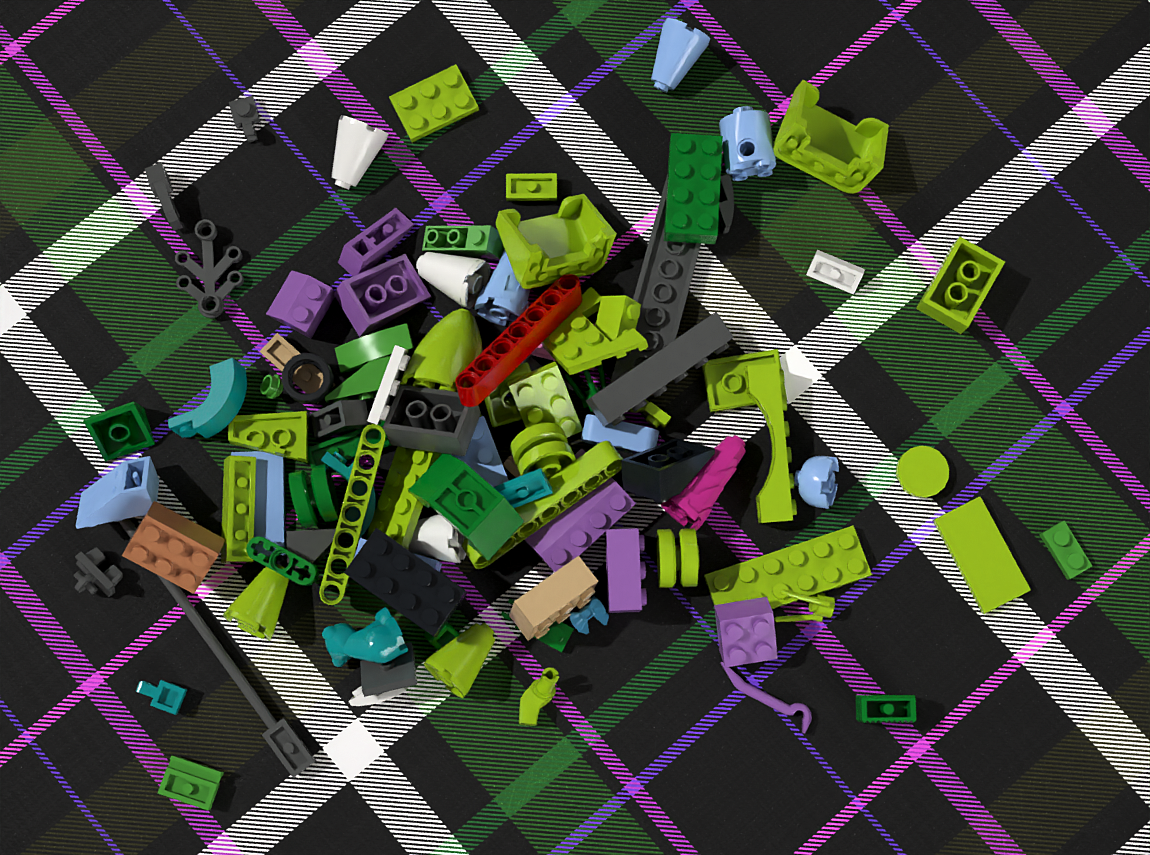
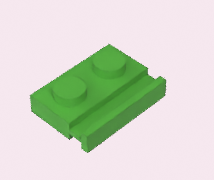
M171 755V760L166 768L158 794L205 810H211L224 772L176 755Z

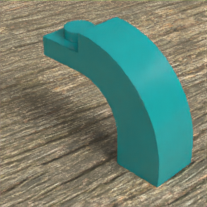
M234 358L209 366L211 389L207 398L196 409L168 419L170 430L182 438L192 437L199 433L207 439L219 433L230 424L238 414L247 390L246 369Z
M335 451L331 455L329 452H326L321 461L349 482L354 461L347 467L345 464L348 460ZM357 481L352 486V491L357 496L364 495L368 490L367 484L363 481ZM374 486L359 540L369 529L376 509ZM350 507L345 514L346 519L350 522L357 521L361 516L360 510L357 507Z

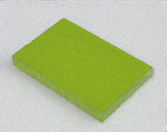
M778 349L713 359L702 365L710 413L756 406V403L746 393L744 368L747 365L779 363V369H782ZM784 384L781 385V393L782 395L786 396L787 400V394Z

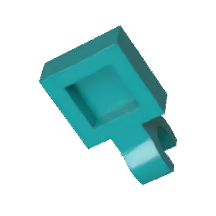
M160 680L158 687L146 681H139L136 692L152 697L153 700L150 706L177 715L187 689L165 680Z

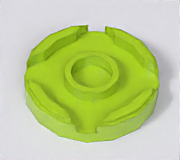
M917 446L909 449L900 457L896 465V477L902 486L901 488L913 497L927 498L936 495L945 487L949 479V467L945 457L938 450L928 446Z

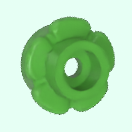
M266 375L260 386L261 394L266 395L268 399L278 397L283 391L280 376Z

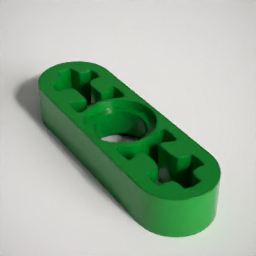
M257 536L248 542L246 548L248 556L273 571L304 586H310L318 580V567L307 559L264 537ZM263 544V548L272 552L270 556L263 553L257 555L258 550L255 549V546ZM285 553L289 557V564L286 568L280 569L276 564V560L280 554ZM295 566L302 569L310 567L308 572L311 574V577L302 580L303 575L293 569Z

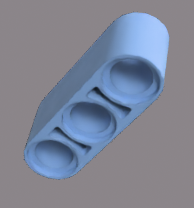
M587 414L580 440L592 445H597L603 441H610L618 451L638 454L657 446L659 431L623 421L614 427L611 423L603 427L596 415Z

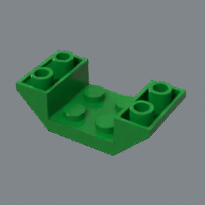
M443 453L408 490L425 507H432L468 539V544L487 561L496 554L524 523V520L503 495L465 462L450 454Z

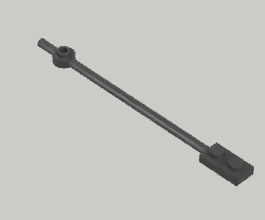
M130 518L118 521L131 539L137 529ZM158 575L268 727V730L262 734L264 739L293 778L298 776L316 762L314 756L286 718L281 719L279 722L276 721L180 587Z

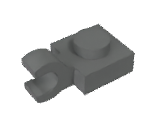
M249 96L229 102L236 128H243L248 143L258 140L254 124L261 122L254 97Z

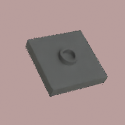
M412 642L405 643L408 652L387 663L376 664L375 662L360 659L361 685L364 697L417 685Z

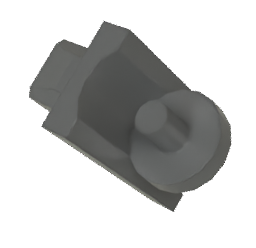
M97 547L85 555L82 552L78 553L75 556L78 560L76 565L86 575L80 570L74 574V577L79 581L75 589L79 593L87 589L91 594H94L98 590L93 584L94 582L108 597L115 593L114 586L123 578L122 572L112 565L102 573L97 567L106 561V557Z

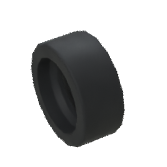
M301 353L293 356L286 363L282 371V384L285 391L299 403L315 404L321 402L333 388L334 376L330 366L322 357L313 353ZM304 364L317 366L323 374L321 387L316 392L310 394L299 392L293 384L295 370Z

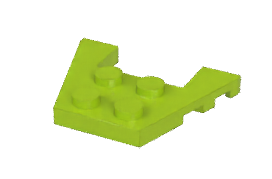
M592 287L582 295L583 299L580 306L542 342L543 348L569 375L601 365L602 360L613 356L617 359L627 356L626 352L638 348L639 351L648 348L647 340L634 328L610 342L587 319L599 311L601 296Z

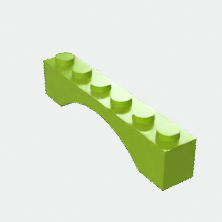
M779 363L747 365L744 368L746 393L763 414L772 442V460L769 474L764 486L756 496L758 523L792 521L793 515L797 514L795 499H791L790 489H794L793 473H789L788 463L792 462L791 448L786 447V437H789V423L784 421L783 411H787L786 396L781 393V385L785 383L784 371L779 369Z

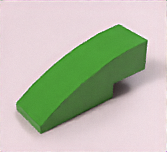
M407 323L360 337L336 347L335 352L341 374L360 369L370 360L391 356L395 345L407 349V354L414 353L415 350Z

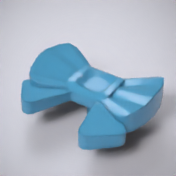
M592 597L588 605L578 612H571L569 618L578 632L588 634V620L594 616L603 625H607L609 614L606 613L602 602L598 598Z

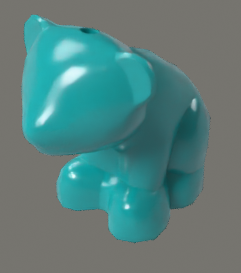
M386 607L376 613L373 623L359 631H356L350 624L339 623L326 627L322 632L327 651L336 667H342L351 658L371 661L376 664L387 663L408 652L401 629Z

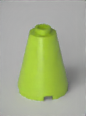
M277 564L280 569H284V567ZM265 567L226 609L223 617L230 623L234 618L238 621L237 627L260 639H264L266 636L267 640L270 641L276 628L289 579Z
M475 623L428 657L424 662V667L437 681L441 680L446 684V689L456 696L463 698L468 694L495 642L493 637L495 632L485 623L481 625Z

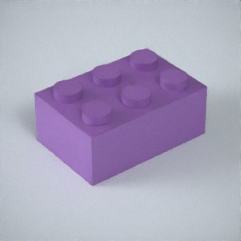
M639 528L606 529L605 551L608 613L640 612L642 606L647 605L646 588L641 589V579L646 577L645 561L640 562V553L644 551V535H639Z

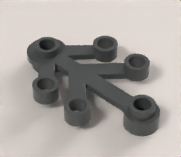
M204 219L195 226V233L202 240L203 268L192 260L188 252L183 250L176 253L175 261L180 267L187 268L204 282L205 293L195 287L193 281L186 275L179 276L176 280V285L182 292L189 293L198 301V310L204 317L216 318L224 310L223 300L234 287L238 288L243 285L244 277L239 271H231L227 276V281L217 291L215 283L232 263H238L242 260L243 254L238 247L231 246L226 250V255L214 267L213 239L217 236V228L213 222ZM206 229H211L210 235H203ZM238 251V256L230 258L231 252ZM186 255L187 261L180 263V257ZM233 276H240L238 282L232 283ZM188 280L189 284L187 287H181V282ZM215 302V308L208 310V304Z

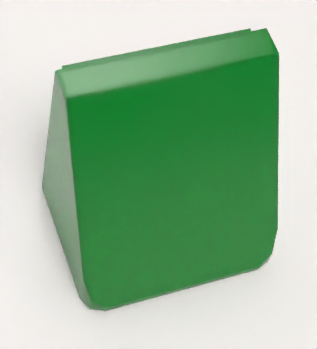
M449 622L445 624L437 637L432 636L427 631L424 634L425 638L437 650L460 635Z

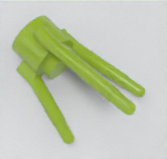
M781 590L782 595L809 602V611L813 612V614L775 617L774 620L776 622L808 620L822 622L823 617H832L835 599L834 597L825 596V593H819L810 597L792 591Z

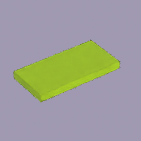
M980 496L932 520L982 614L1031 591Z

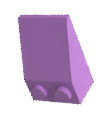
M406 254L342 281L334 292V296L359 337L381 328L431 298L430 293Z

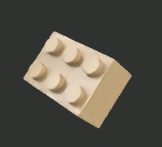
M577 556L515 600L509 616L528 641L534 636L539 639L550 630L549 626L555 621L560 624L567 619L574 607L577 606L580 609L589 603L591 596L596 592L594 588L598 580L583 560Z

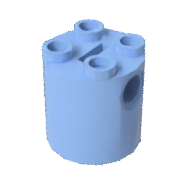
M750 106L734 109L733 114L725 116L719 122L720 135L723 136L722 150L725 172L732 176L733 181H743L748 178L747 176L758 175V177L772 175V169L776 166V158L773 152L774 144L770 115L761 110H753Z

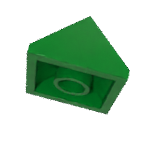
M134 401L83 419L105 462L155 445L145 409Z

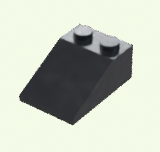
M675 438L621 460L623 490L634 493L638 497L651 498L657 503L667 502L669 498L683 491L715 454V448Z

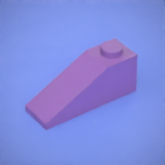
M397 208L393 209L346 243L338 263L352 276L373 268L413 228L414 224Z

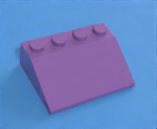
M580 449L575 454V458L578 459L586 452ZM611 477L527 537L525 541L555 573L574 558L582 555L606 532V529H610L636 503Z

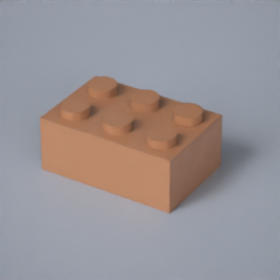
M154 501L130 539L122 556L194 594L220 554L225 539Z

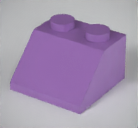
M291 270L266 315L311 339L335 299L334 290L332 287L309 275Z

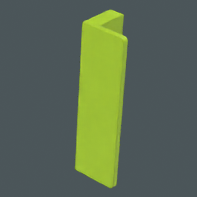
M228 456L224 459L222 538L225 539V542L221 549V563L253 562V559L248 556L246 548L248 542L254 538L256 457Z

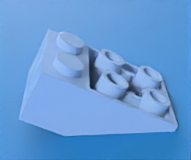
M147 456L124 461L83 491L80 498L76 528L94 527L98 524L145 516L154 501L157 502L159 477L151 457Z

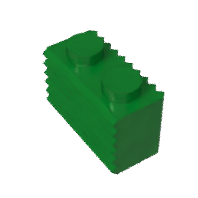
M856 695V720L861 723H914L916 721L915 695Z

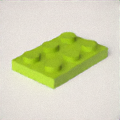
M456 64L389 96L412 143L479 111V107Z
M555 361L507 382L525 428L540 423H555L562 427L566 438L583 431Z

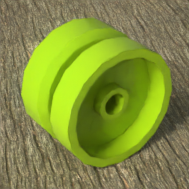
M540 423L528 427L520 432L510 445V452L520 476L541 468L546 478L550 479L576 460L571 446L568 445L562 427L555 423Z
M695 528L680 530L678 546H675V537L671 529H658L657 573L659 588L673 587L676 583V571H679V580L683 587H697L699 548Z

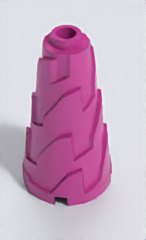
M736 435L733 437L727 436L715 447V454L683 491L669 498V501L663 502L661 504L662 508L681 525L685 526L688 522L692 523L693 525L690 529L695 528V531H697L711 513V508L724 489V486L737 470L736 466L746 453L744 448L746 446L745 442Z

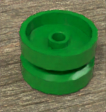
M327 464L314 466L311 470V480L304 470L289 473L292 502L303 529L317 526L319 513L326 523L339 519L341 512L339 500Z

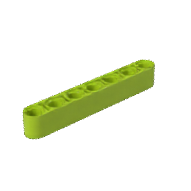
M376 424L367 425L361 433L323 575L319 595L321 600L328 605L339 603L345 594L349 576L345 573H335L331 565L335 559L340 558L346 562L348 567L354 559L386 436L384 429ZM370 430L379 431L381 433V440L376 444L369 443L366 440L367 432ZM369 455L374 459V466L371 469L364 470L359 466V460L362 456ZM357 481H363L368 486L367 492L362 496H357L352 491V486ZM352 506L357 507L361 512L360 518L355 522L348 521L345 516L346 510ZM344 532L350 533L354 538V542L349 548L341 547L338 542L339 536ZM328 585H335L339 588L340 595L337 599L330 600L325 596V588Z
M603 441L548 479L552 487V494L514 508L524 520V523L489 561L468 544V539L466 538L462 543V548L474 567L482 569L490 565L622 470L621 460L623 458L610 441Z

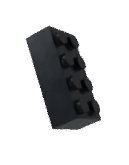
M375 528L344 572L434 637L438 636L468 593L378 528Z

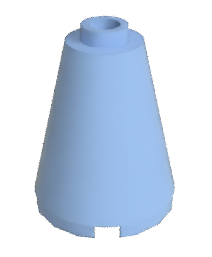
M666 18L663 23L651 81L655 83L653 87L665 93L668 90L673 91L707 48L710 38L696 28L692 30L686 27V23L672 18Z

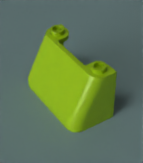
M802 80L793 93L775 139L774 155L782 161L843 192L858 193L884 167L889 125L875 118L863 119L857 126L815 105L820 96L818 88Z
M585 194L565 198L557 214L520 221L521 216L517 210L506 209L499 211L496 219V227L515 278L524 289L552 284L566 274L581 277L599 271L606 263L617 234Z

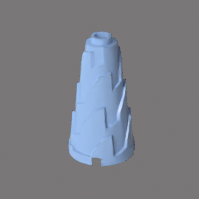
M505 249L496 269L493 270L486 286H483L475 304V310L479 309L477 314L501 326H506L507 321L514 322L529 307L530 302L528 298L531 290L522 288L517 282Z

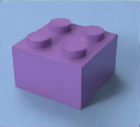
M767 597L714 605L719 651L725 667L778 659L774 615Z

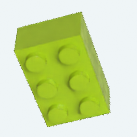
M959 236L952 244L916 309L960 334L963 333L972 322L1005 261Z

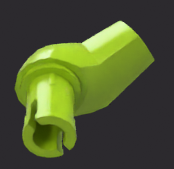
M550 667L544 669L541 678L533 681L522 695L519 708V725H537L540 709L549 703L556 694L555 684L559 679V676H557L559 673L556 669Z

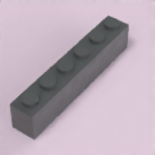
M715 312L587 399L586 402L603 427L610 423L614 427L626 419L624 413L632 408L636 412L647 404L645 401L647 397L653 394L656 398L668 389L666 387L667 383L672 380L677 383L688 376L686 370L693 365L698 369L709 360L706 356L712 352L718 355L729 347L727 342L734 337L718 313Z

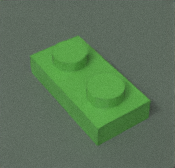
M1061 521L1039 534L1067 580L1092 567V564L1065 521Z

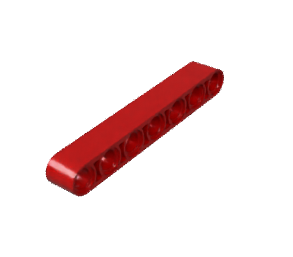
M566 274L558 278L456 377L455 384L463 406L474 407L479 405L580 306L583 298L580 280L576 275Z

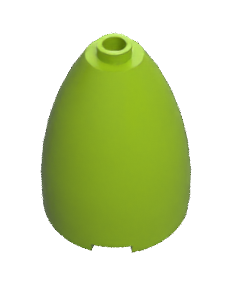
M466 309L452 311L432 327L414 351L402 376L401 385L457 392L456 377L483 352L480 331L476 319L470 311Z

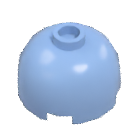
M815 456L809 458L803 464L801 471H796L794 485L799 486L800 496L809 505L826 509L833 505L838 485L834 484L835 474L833 473L834 471L839 472L837 457Z

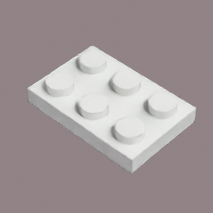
M394 346L370 411L368 422L379 425L382 424V421H386L391 408L389 405L392 396H396L401 381L398 380L401 370H406L411 359L407 355V349Z

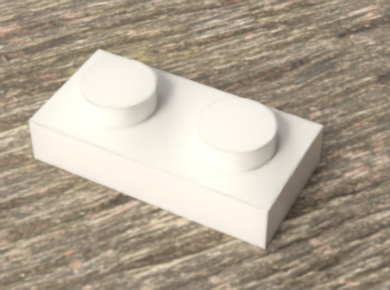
M817 250L806 275L854 295L865 269Z

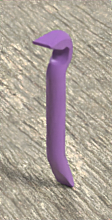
M720 662L729 679L740 692L785 715H794L797 710H800L803 713L802 733L805 734L812 719L810 709L802 703L789 705L746 683L732 669L725 667L724 663Z

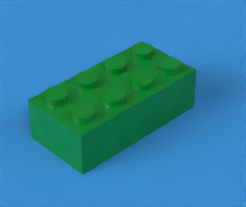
M671 133L664 241L715 244L718 236L723 136Z

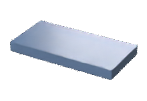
M261 451L231 452V456L256 457L254 537L267 538L286 548L285 457ZM263 544L255 546V549L258 550L257 555L259 553L268 556L272 554V552L263 548Z

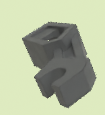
M162 162L145 168L149 186L155 198H159L165 216L173 231L183 228L179 219L180 215L170 193L174 192L172 184Z

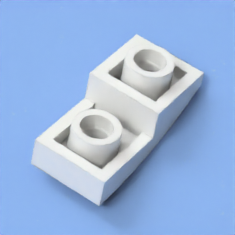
M362 686L352 692L354 697L349 700L351 706L380 703L405 692L408 687L364 697Z

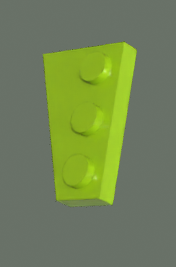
M307 411L237 415L228 425V441L232 445L308 463Z

